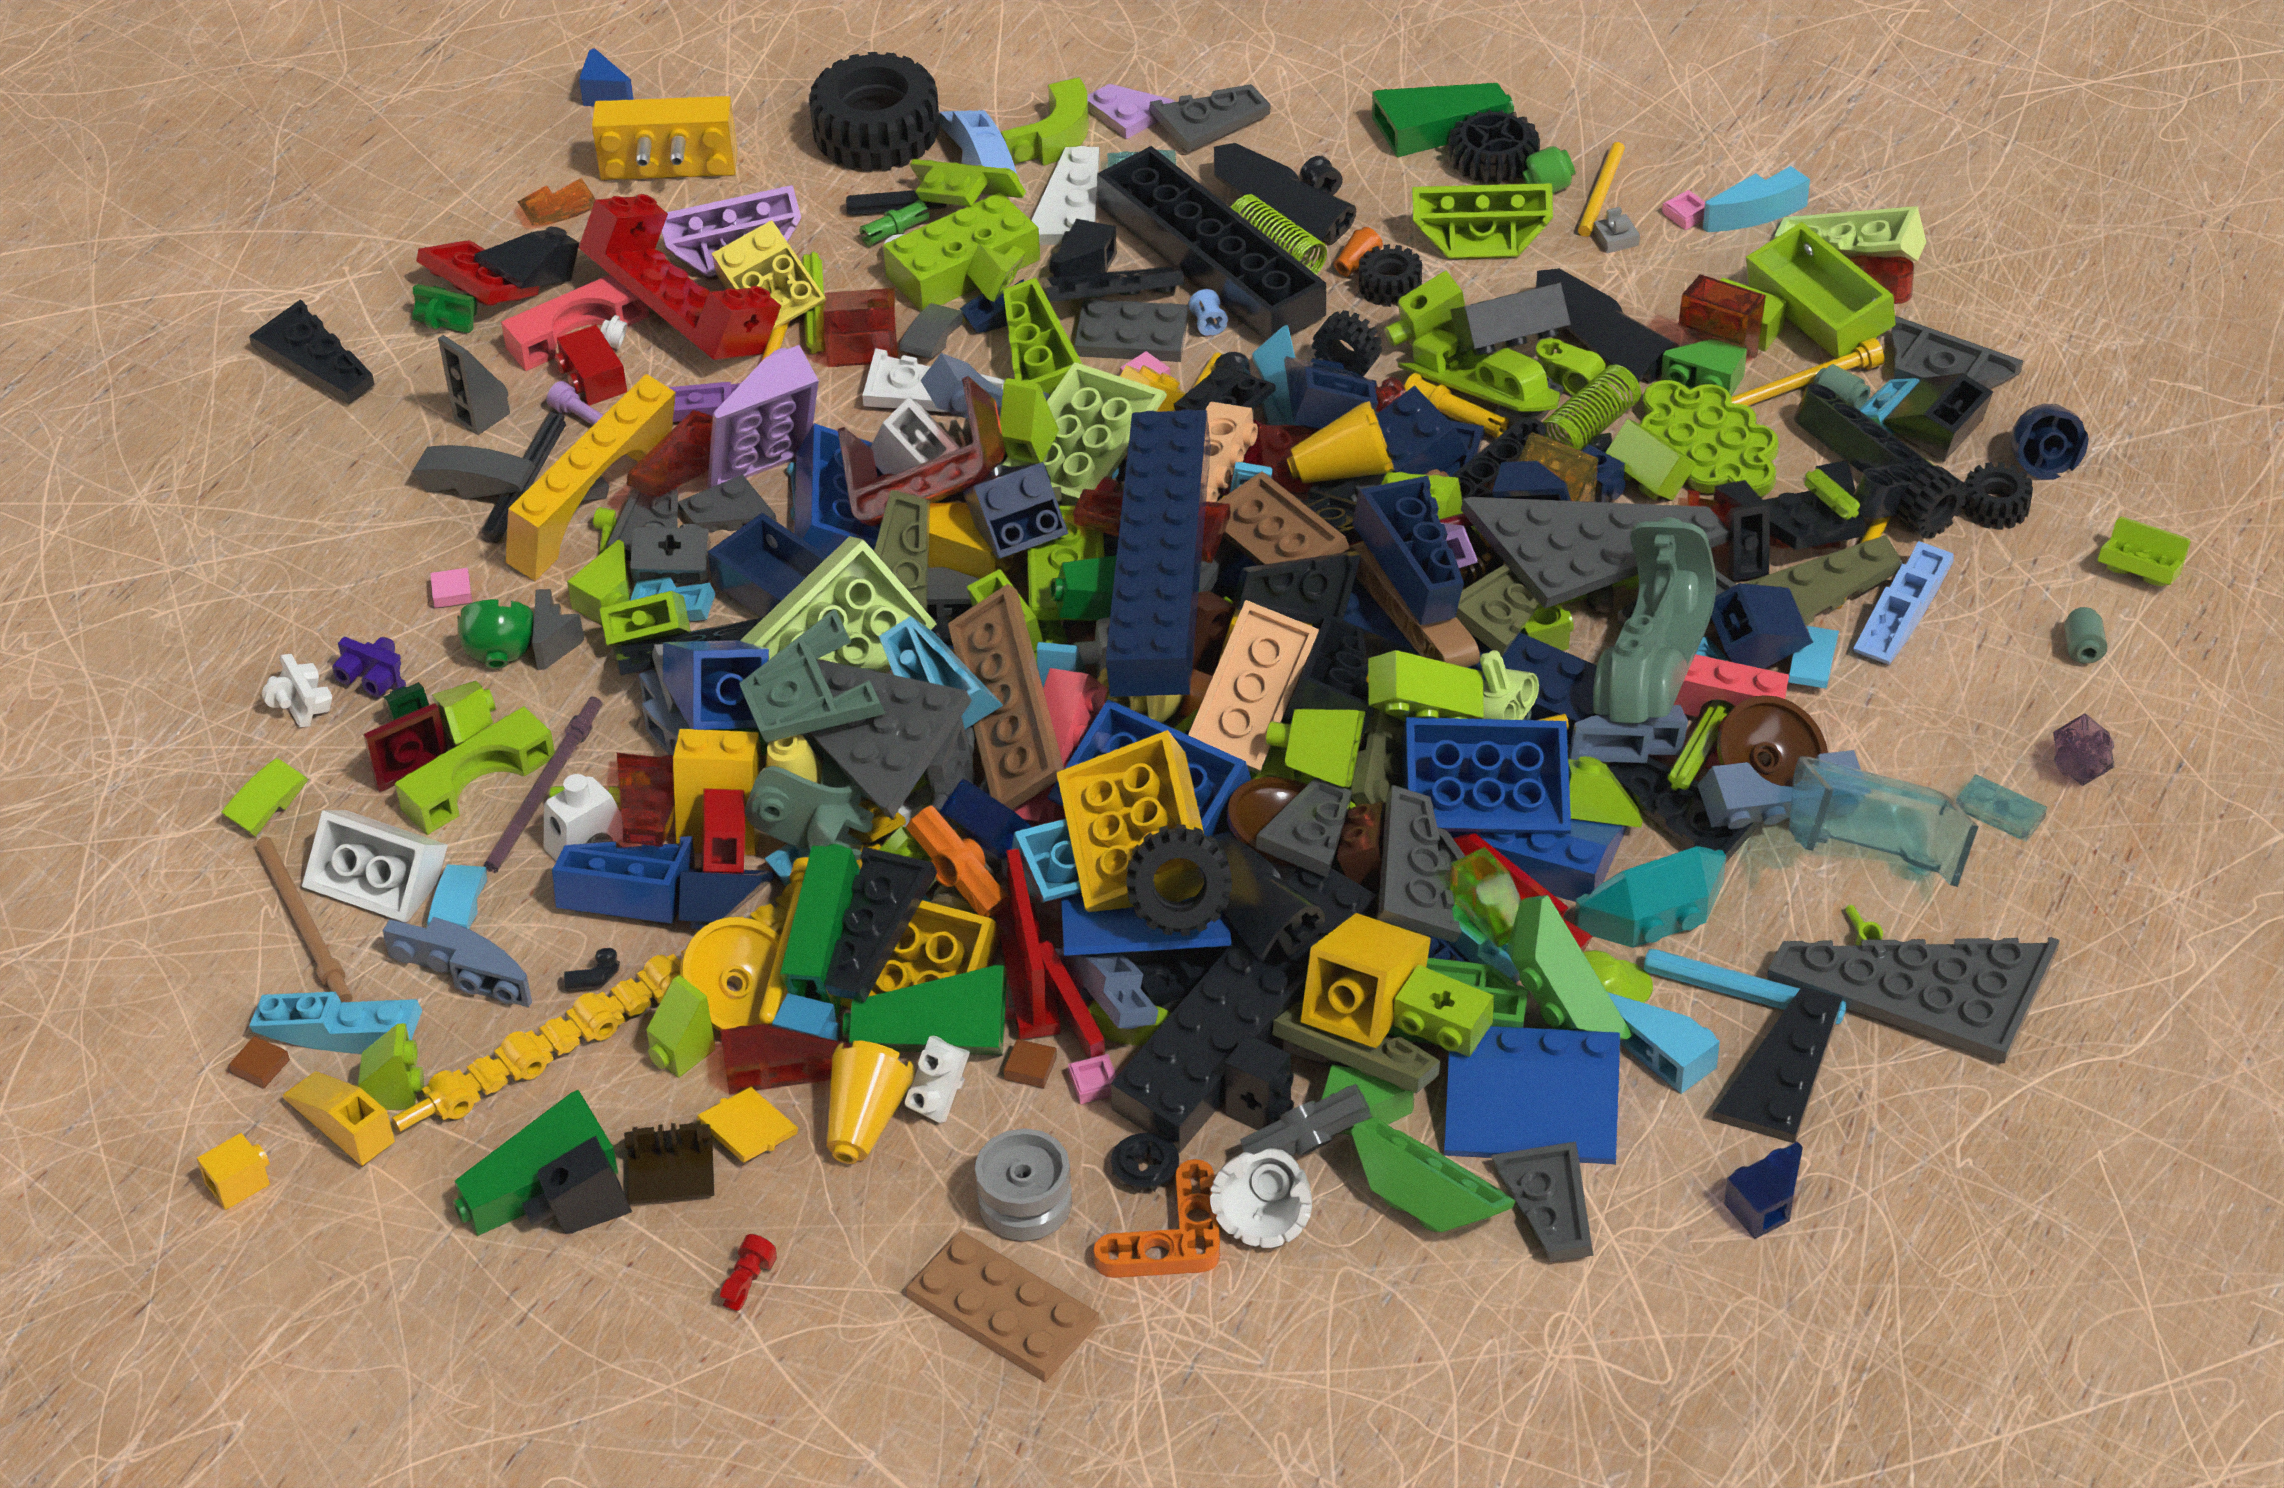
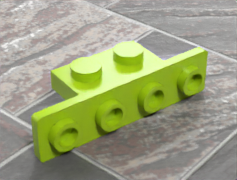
M913 159L910 163V167L921 182L915 192L922 201L972 206L980 194L994 195L1002 192L1006 197L1023 198L1026 194V190L1020 183L1018 175L1009 168Z

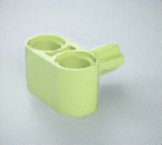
M1496 650L1483 653L1480 657V663L1485 676L1483 683L1484 718L1481 719L1523 720L1538 696L1539 682L1537 676L1530 672L1506 669L1500 652Z

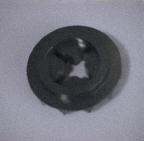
M1138 1133L1128 1136L1120 1141L1112 1152V1174L1118 1177L1121 1186L1131 1185L1136 1192L1141 1188L1150 1187L1155 1192L1160 1184L1170 1185L1172 1177L1179 1167L1178 1150L1170 1140L1158 1134ZM1148 1154H1150L1152 1165H1148L1146 1170L1140 1171L1139 1164H1142L1144 1159H1147Z

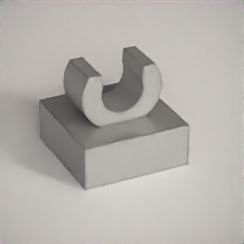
M1621 207L1608 209L1606 211V219L1594 222L1593 233L1606 253L1639 246L1640 234L1627 214L1621 215Z

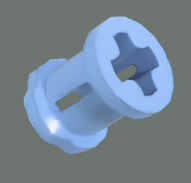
M1210 289L1194 293L1188 302L1191 313L1198 319L1197 328L1205 336L1221 333L1227 327L1228 322L1225 311L1219 307V296Z

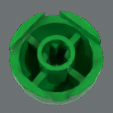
M498 599L476 601L464 606L461 609V617L457 616L458 637L462 648L468 656L480 663H484L489 668L499 669L506 667L508 663L516 661L524 655L532 643L534 615L528 606L520 602L511 601V607L499 606Z

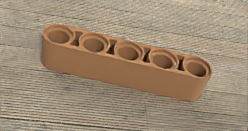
M1364 541L1349 546L1350 548L1346 552L1356 551L1361 554L1356 573L1357 579L1422 657L1466 668L1479 663L1480 653L1476 641L1457 617L1420 625Z

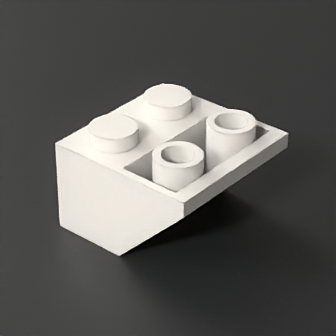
M910 397L882 423L867 453L868 458L900 492L925 499L937 488V483L940 482L942 475H950L960 466L961 460L965 455V452L929 413Z

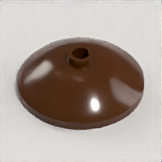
M1755 696L1739 703L1722 721L1717 737V753L1720 765L1748 762L1767 781L1786 787L1802 785L1803 772L1819 754L1828 753L1824 736L1813 718L1795 703L1776 696ZM1757 757L1764 761L1765 767L1760 764Z
M1262 777L1250 780L1239 786L1232 794L1227 807V822L1236 839L1244 842L1271 864L1287 868H1298L1299 866L1275 858L1271 854L1255 847L1257 834L1308 784L1282 777ZM1339 839V842H1338V845H1337V848H1336V852H1335L1334 857H1335V856L1337 855V853H1338V848H1339L1340 839Z

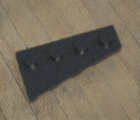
M301 299L249 335L253 348L347 403L352 402L375 385L373 374L350 350L346 351L341 346L340 339L334 333L330 334L324 328L323 322L316 314L312 315L308 311L307 305Z
M1648 757L1647 763L1610 762L1607 766L1636 806L1688 849L1698 846L1710 848L1714 851L1723 850L1727 863L1761 823H1749L1738 829H1729L1728 826L1712 828L1698 788L1699 782L1693 779L1687 790L1678 788L1677 791L1673 790L1670 787L1672 783L1667 779L1672 768Z

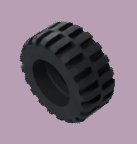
M868 52V55L859 56V54L851 55L845 61L840 59L834 62L832 68H825L811 87L809 105L814 142L817 143L818 149L825 156H828L831 161L836 164L843 163L846 168L852 170L862 168L863 171L872 172L873 169L891 170L893 166L897 165L903 167L908 165L910 160L922 157L925 150L928 151L939 135V106L935 80L920 63L914 64V61L909 57L903 56L900 58L895 53L886 52L885 55L878 54L877 52Z

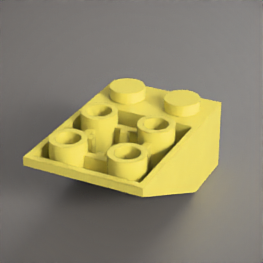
M772 220L711 253L716 274L726 289H743L759 286L769 291L770 296L782 305L773 330L826 301L825 296Z

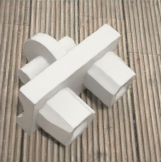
M292 654L280 655L283 670L278 678L272 676L267 680V684L262 690V698L272 708H288L299 728L310 727L313 714L328 713L330 711L332 694L328 687L317 688L319 676L318 670L313 663L298 665Z
M929 1036L925 1050H922L918 1062L919 1067L914 1082L907 1093L904 1102L905 1107L939 1123L946 1122L956 1091L961 1089L965 1079L962 1074L970 1052L953 1046L937 1036Z

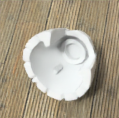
M1269 1148L1257 1154L1244 1152L1234 1157L1222 1167L1211 1187L1210 1204L1212 1212L1217 1214L1216 1220L1228 1234H1234V1238H1240L1243 1243L1256 1247L1260 1244L1262 1248H1273L1283 1245L1285 1240L1290 1242L1302 1232L1311 1216L1312 1195L1306 1173L1303 1169L1299 1168L1298 1163L1291 1155L1280 1149Z

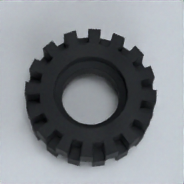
M1390 244L1383 245V250L1376 246L1372 248V253L1366 251L1364 258L1361 257L1359 261V291L1361 295L1365 294V299L1368 301L1374 298L1373 304L1380 305L1381 301L1385 302V307H1391V302H1396L1398 306L1397 302L1401 297L1422 285V260H1419L1420 256L1417 253L1412 255V249L1408 247L1402 251V245H1396L1395 249H1390Z
M1343 310L1341 314L1337 311L1329 316L1315 333L1312 349L1317 350L1314 353L1316 359L1322 358L1326 361L1343 363L1344 370L1364 376L1379 358L1382 352V347L1379 345L1382 343L1381 337H1374L1378 331L1375 326L1372 328L1367 326L1370 323L1369 320L1365 318L1363 321L1358 320L1360 314L1354 312L1350 317L1349 311ZM1340 340L1348 343L1354 351L1345 347Z
M1992 462L1985 463V469L1978 465L1974 468V472L1970 470L1967 474V479H1965L1967 486L1965 489L1968 491V494L1964 497L1966 502L1962 506V509H1965L1964 514L1967 517L1973 516L1972 522L1975 524L1984 521L1983 527L1990 529L1991 524H1996V530H2003L2004 524H2007L2010 529L2015 527L2016 522L2019 524L2024 522L2025 517H2028L2033 493L2031 478L2026 479L2027 473L2022 470L2017 473V466L2012 464L2009 469L2004 468L2005 463L1998 462V467H1993ZM1988 494H2000L2006 497L1999 498Z
M1938 465L1934 466L1933 469L1931 467L1925 469V475L1921 473L1917 475V482L1909 484L1907 487L1910 489L1909 492L1903 493L1901 497L1904 502L1898 505V510L1900 511L1898 518L1901 519L1900 521L1926 539L1928 537L1934 538L1936 533L1941 534L1945 531V525L1950 527L1953 524L1951 519L1954 516H1959L1961 513L1959 507L1965 505L1966 500L1964 497L1968 494V491L1965 489L1967 487L1965 483Z

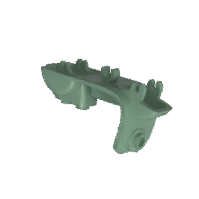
M1672 517L1661 518L1658 521L1638 522L1632 527L1630 540L1639 574L1638 599L1633 615L1625 622L1615 646H1610L1600 656L1593 686L1594 713L1609 715L1610 720L1613 722L1641 723L1646 721L1648 717H1665L1671 712L1713 612L1716 596V574L1708 537L1700 527Z
M863 668V669H868V670L875 671V669ZM807 733L801 734L815 755L821 756L823 759L821 784L798 776L784 768L776 766L763 768L754 782L745 808V815L749 823L756 829L783 842L810 851L812 845L827 846L829 844H839L846 848H851L855 859L859 860L862 854L860 849L863 842L849 835L848 832L849 827L862 832L871 831L873 827L871 821L874 814L859 806L861 796L869 798L841 770L835 760L821 749L817 742H814Z

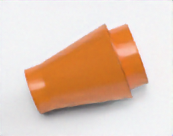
M1369 227L1355 230L1339 257L1334 261L1335 269L1345 277L1350 276L1355 270L1359 269L1360 258H1364L1366 251L1372 253V248L1378 246L1381 249L1383 247L1381 237Z

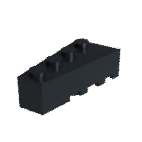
M1326 613L1284 715L1285 718L1292 720L1295 709L1365 711L1361 742L1375 710L1374 707L1369 705V687L1366 679L1368 676V664L1364 663L1366 647L1363 628Z

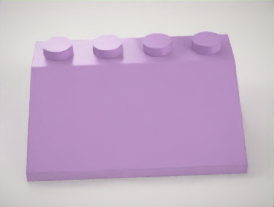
M800 345L789 349L780 348L768 357H765L713 413L707 481L708 489L741 474L748 478L796 460L797 451L813 426L819 383Z

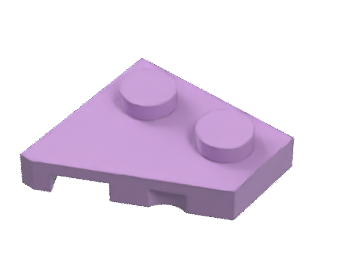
M1108 84L1088 95V112L1122 137L1128 139L1159 122L1149 112L1150 101L1162 100L1163 104L1175 101Z

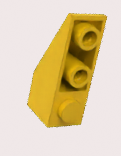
M314 1071L283 1094V1099L361 1166L395 1142L387 1110L358 1086Z

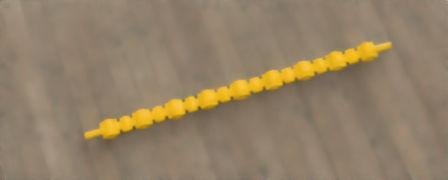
M972 795L957 830H954L961 839L967 836L963 831V822L974 800ZM994 811L993 814L998 819L1002 817L999 812ZM879 843L873 846L863 844L860 851L862 852L863 847L879 850L881 846ZM859 859L856 861L859 866V869L861 870L863 863L861 859ZM792 883L786 886L781 896L775 898L778 907H773L771 903L765 906L762 905L750 914V919L761 922L775 930L779 935H782L794 892ZM685 949L680 951L681 957L683 956ZM662 954L652 957L647 961L643 970L637 973L639 982L636 983L632 978L620 981L615 987L610 989L612 995L610 998L603 991L597 995L595 993L583 994L574 1002L573 1008L566 1011V1016L569 1020L565 1021L561 1016L548 1020L545 1025L539 1027L541 1034L539 1036L535 1035L532 1030L526 1033L516 1031L509 1034L502 1041L501 1046L494 1050L497 1059L493 1060L489 1055L477 1058L472 1064L467 1066L469 1073L467 1075H464L460 1069L454 1072L449 1070L438 1072L430 1079L428 1086L422 1088V1093L426 1099L391 1117L394 1127L398 1132H401L434 1113L440 1116L442 1120L449 1117L451 1119H460L466 1116L472 1110L474 1104L481 1100L478 1091L482 1090L486 1095L499 1091L504 1085L508 1084L506 1078L508 1075L512 1076L515 1081L521 1078L531 1080L538 1077L545 1070L546 1065L553 1061V1056L550 1052L555 1051L558 1056L571 1052L576 1046L580 1045L578 1037L581 1035L587 1042L594 1038L598 1041L608 1039L616 1032L618 1025L625 1022L622 1013L626 1012L630 1017L643 1013L646 1008L651 1006L650 998L652 997L658 1003H661L672 980L680 975L682 959L679 960L674 954L667 957Z

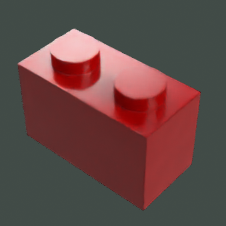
M596 324L557 338L559 353L555 354V361L561 374L567 373L569 384L575 388L576 394L582 396L587 405L590 406L627 393L623 364Z

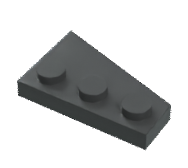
M642 470L607 543V548L618 539L623 541L627 560L631 561L633 527H642L647 523H657L666 528H678L677 479ZM669 549L668 556L673 555L674 549Z
M1315 777L1257 834L1255 848L1271 854L1275 858L1288 861L1328 878L1350 806L1352 791Z
M1576 1141L1491 1155L1493 1166L1515 1200L1516 1205L1550 1262L1594 1256Z

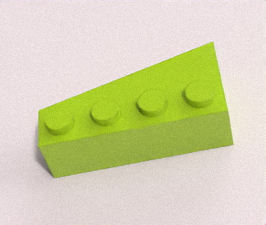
M1035 277L1003 289L1012 364L1016 380H1031L1040 384L1042 391L1051 396L1073 363L1082 364Z

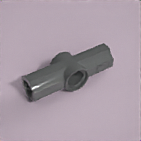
M1354 1084L1316 1103L1315 1101H1310L1281 1115V1120L1240 1139L1243 1151L1257 1154L1265 1149L1275 1148L1283 1150L1291 1156L1296 1154L1301 1156L1328 1144L1333 1140V1136L1352 1128L1354 1124L1373 1117L1363 1093L1358 1085Z

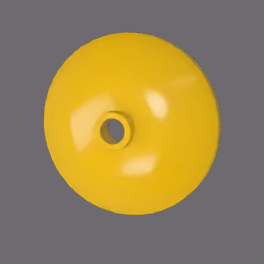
M723 918L704 926L686 946L681 960L680 976L707 996L713 1028L726 1034L742 1037L757 1036L773 1030L772 1023L764 1024L759 1019L781 935L769 926L749 918ZM727 981L735 983L738 990H730L727 986ZM784 986V990H783V993H782V997H781V1000H780V1004H779L778 1011H779V1009H780V1007H781V1005H782V1003H783V1001H784V999H785L787 993H789L788 990H787V988H786V986Z

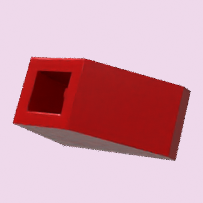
M703 788L701 870L704 872L744 873V790Z

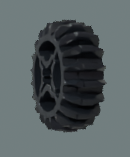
M1490 109L1486 113L1477 111L1475 116L1465 115L1463 121L1455 123V128L1451 130L1448 144V155H1450L1453 168L1460 170L1461 176L1471 175L1472 182L1479 179L1484 180L1485 185L1489 181H1496L1500 185L1501 181L1504 180L1513 183L1515 177L1523 178L1522 172L1527 170V157L1540 151L1539 133L1535 130V124L1528 123L1527 117L1518 118L1516 112L1504 113L1503 109L1499 112H1492Z

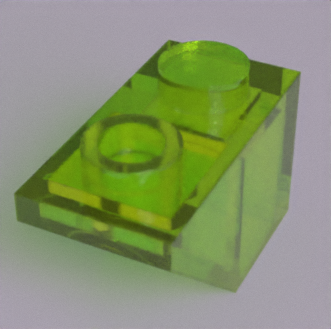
M1484 847L1451 863L1450 890H1452L1455 904L1499 948L1509 942L1518 905L1522 900L1510 872Z

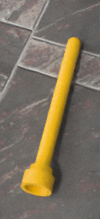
M1870 338L1859 342V347L1854 348L1853 353L1732 396V403L1750 406L1813 383L1817 373L1822 368H1827L1831 364L1844 370L1857 366L1861 369L1865 367L1867 370L1878 367L1884 363L1883 349L1877 339Z
M808 857L796 859L791 869L789 878L794 892L759 1014V1019L764 1024H771L777 1015L785 984L780 972Z

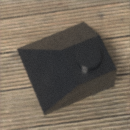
M550 226L546 230L530 232L475 254L474 261L521 289L571 281L580 242L568 236L564 229Z

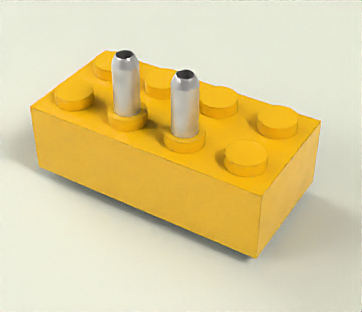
M731 96L595 101L592 131L601 180L736 175L738 147Z

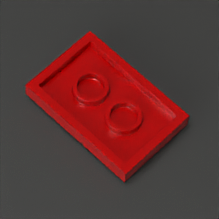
M471 240L418 249L416 262L428 268L431 274L443 277L453 283L454 288L466 291L476 297V300L483 305L495 306L499 302L509 300L521 301L525 297L538 295L540 286L521 289L474 261L475 254L486 249Z

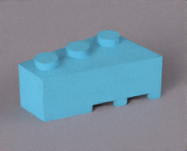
M908 617L879 636L894 675L967 691L972 701L961 716L965 729L1003 706L993 693L933 631L913 617Z

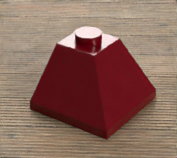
M436 703L424 706L363 734L375 785L379 793L395 786V782L404 778L407 774L414 772L448 751L440 712Z

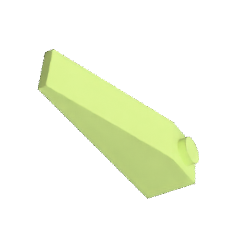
M1918 206L1784 217L1775 234L1776 238L1800 222H1803L1843 255L1879 263L1909 264L1913 261H1918L1926 244Z

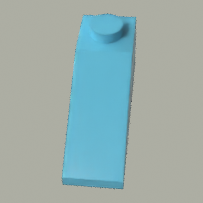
M1607 992L1633 1034L1626 1040H1620V1044L1680 1094L1717 1068L1720 1041L1711 1030L1700 1026L1688 1016Z

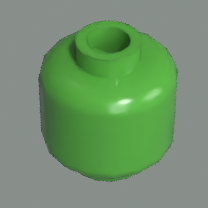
M1549 146L1529 155L1526 159L1527 170L1522 172L1526 184L1552 183L1553 194L1569 187L1572 183V176L1576 174L1568 152L1565 149L1560 151L1556 146Z

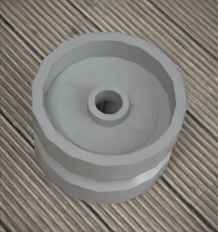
M1026 1128L1005 1131L990 1139L979 1151L975 1163L980 1216L990 1230L1007 1239L1027 1241L1040 1239L1055 1232L1068 1219L1073 1203L1070 1184V1164L1067 1151L1058 1139L1043 1131Z

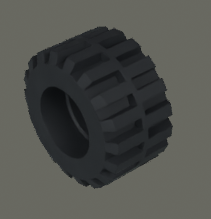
M1177 824V828L1168 829L1167 825L1159 828V832L1154 835L1150 832L1144 837V842L1140 846L1136 845L1132 851L1133 856L1127 865V891L1130 904H1133L1135 913L1140 919L1144 918L1147 921V926L1153 930L1158 927L1163 930V934L1172 936L1173 932H1181V936H1188L1191 930L1198 929L1201 932L1207 929V924L1210 921L1215 923L1221 917V910L1223 908L1226 909L1230 901L1229 893L1232 892V879L1227 856L1223 848L1221 849L1218 846L1217 841L1211 835L1209 837L1204 835L1203 830L1194 827V830L1187 829L1186 825ZM1175 858H1184L1195 862L1201 868L1204 875L1203 887L1199 893L1193 898L1181 902L1165 899L1156 891L1154 886V875L1157 869L1166 861Z

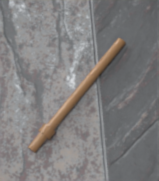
M260 838L256 846L318 965L316 972L322 984L329 987L331 992H336L341 1002H351L353 997L344 981L345 972L340 962L332 958L271 838Z

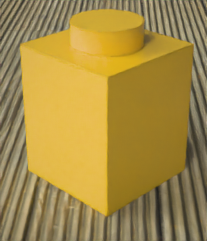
M242 1133L235 1135L196 1158L204 1184L225 1210L270 1185L265 1167L270 1165L266 1153L258 1143L252 1146Z

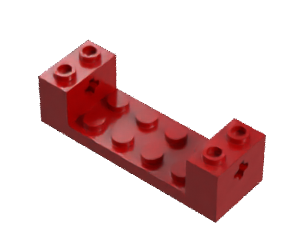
M638 194L634 197L613 196L608 199L595 200L578 247L582 252L713 360L764 353L782 307L770 296L769 291L759 286H751L750 288H728L724 291L710 292L691 280L686 271L674 266L666 259L664 253L655 249L668 213L657 205V201L654 198L645 194Z

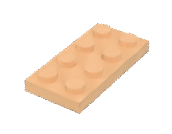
M1245 600L1188 735L1246 761L1248 770L1259 775L1271 748V745L1266 744L1268 726L1271 721L1282 722L1319 629Z

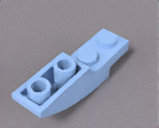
M985 110L940 112L939 123L941 128L963 150L962 164L1009 168L1016 173L1004 138Z

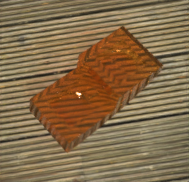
M580 178L555 193H552L546 185L519 200L518 204L532 225H545L564 221L592 210L596 199L583 179Z

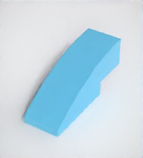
M1792 166L1766 180L1755 173L1705 202L1703 229L1706 232L1730 231L1761 225L1791 215L1807 207L1810 179Z

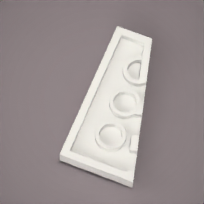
M1065 147L1031 220L1039 228L1040 245H1061L1064 233L1070 231L1076 218L1096 222L1097 173H1099L1100 162L1099 147Z

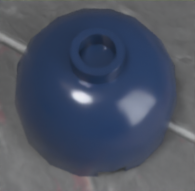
M2046 403L2029 408L2020 415L2013 426L2010 440L2013 455L2028 474L2038 479L2048 480L2060 478L2061 476L2057 473H2063L2069 468L2074 470L2079 466L2087 452L2089 442L2084 424L2074 412L2058 404Z

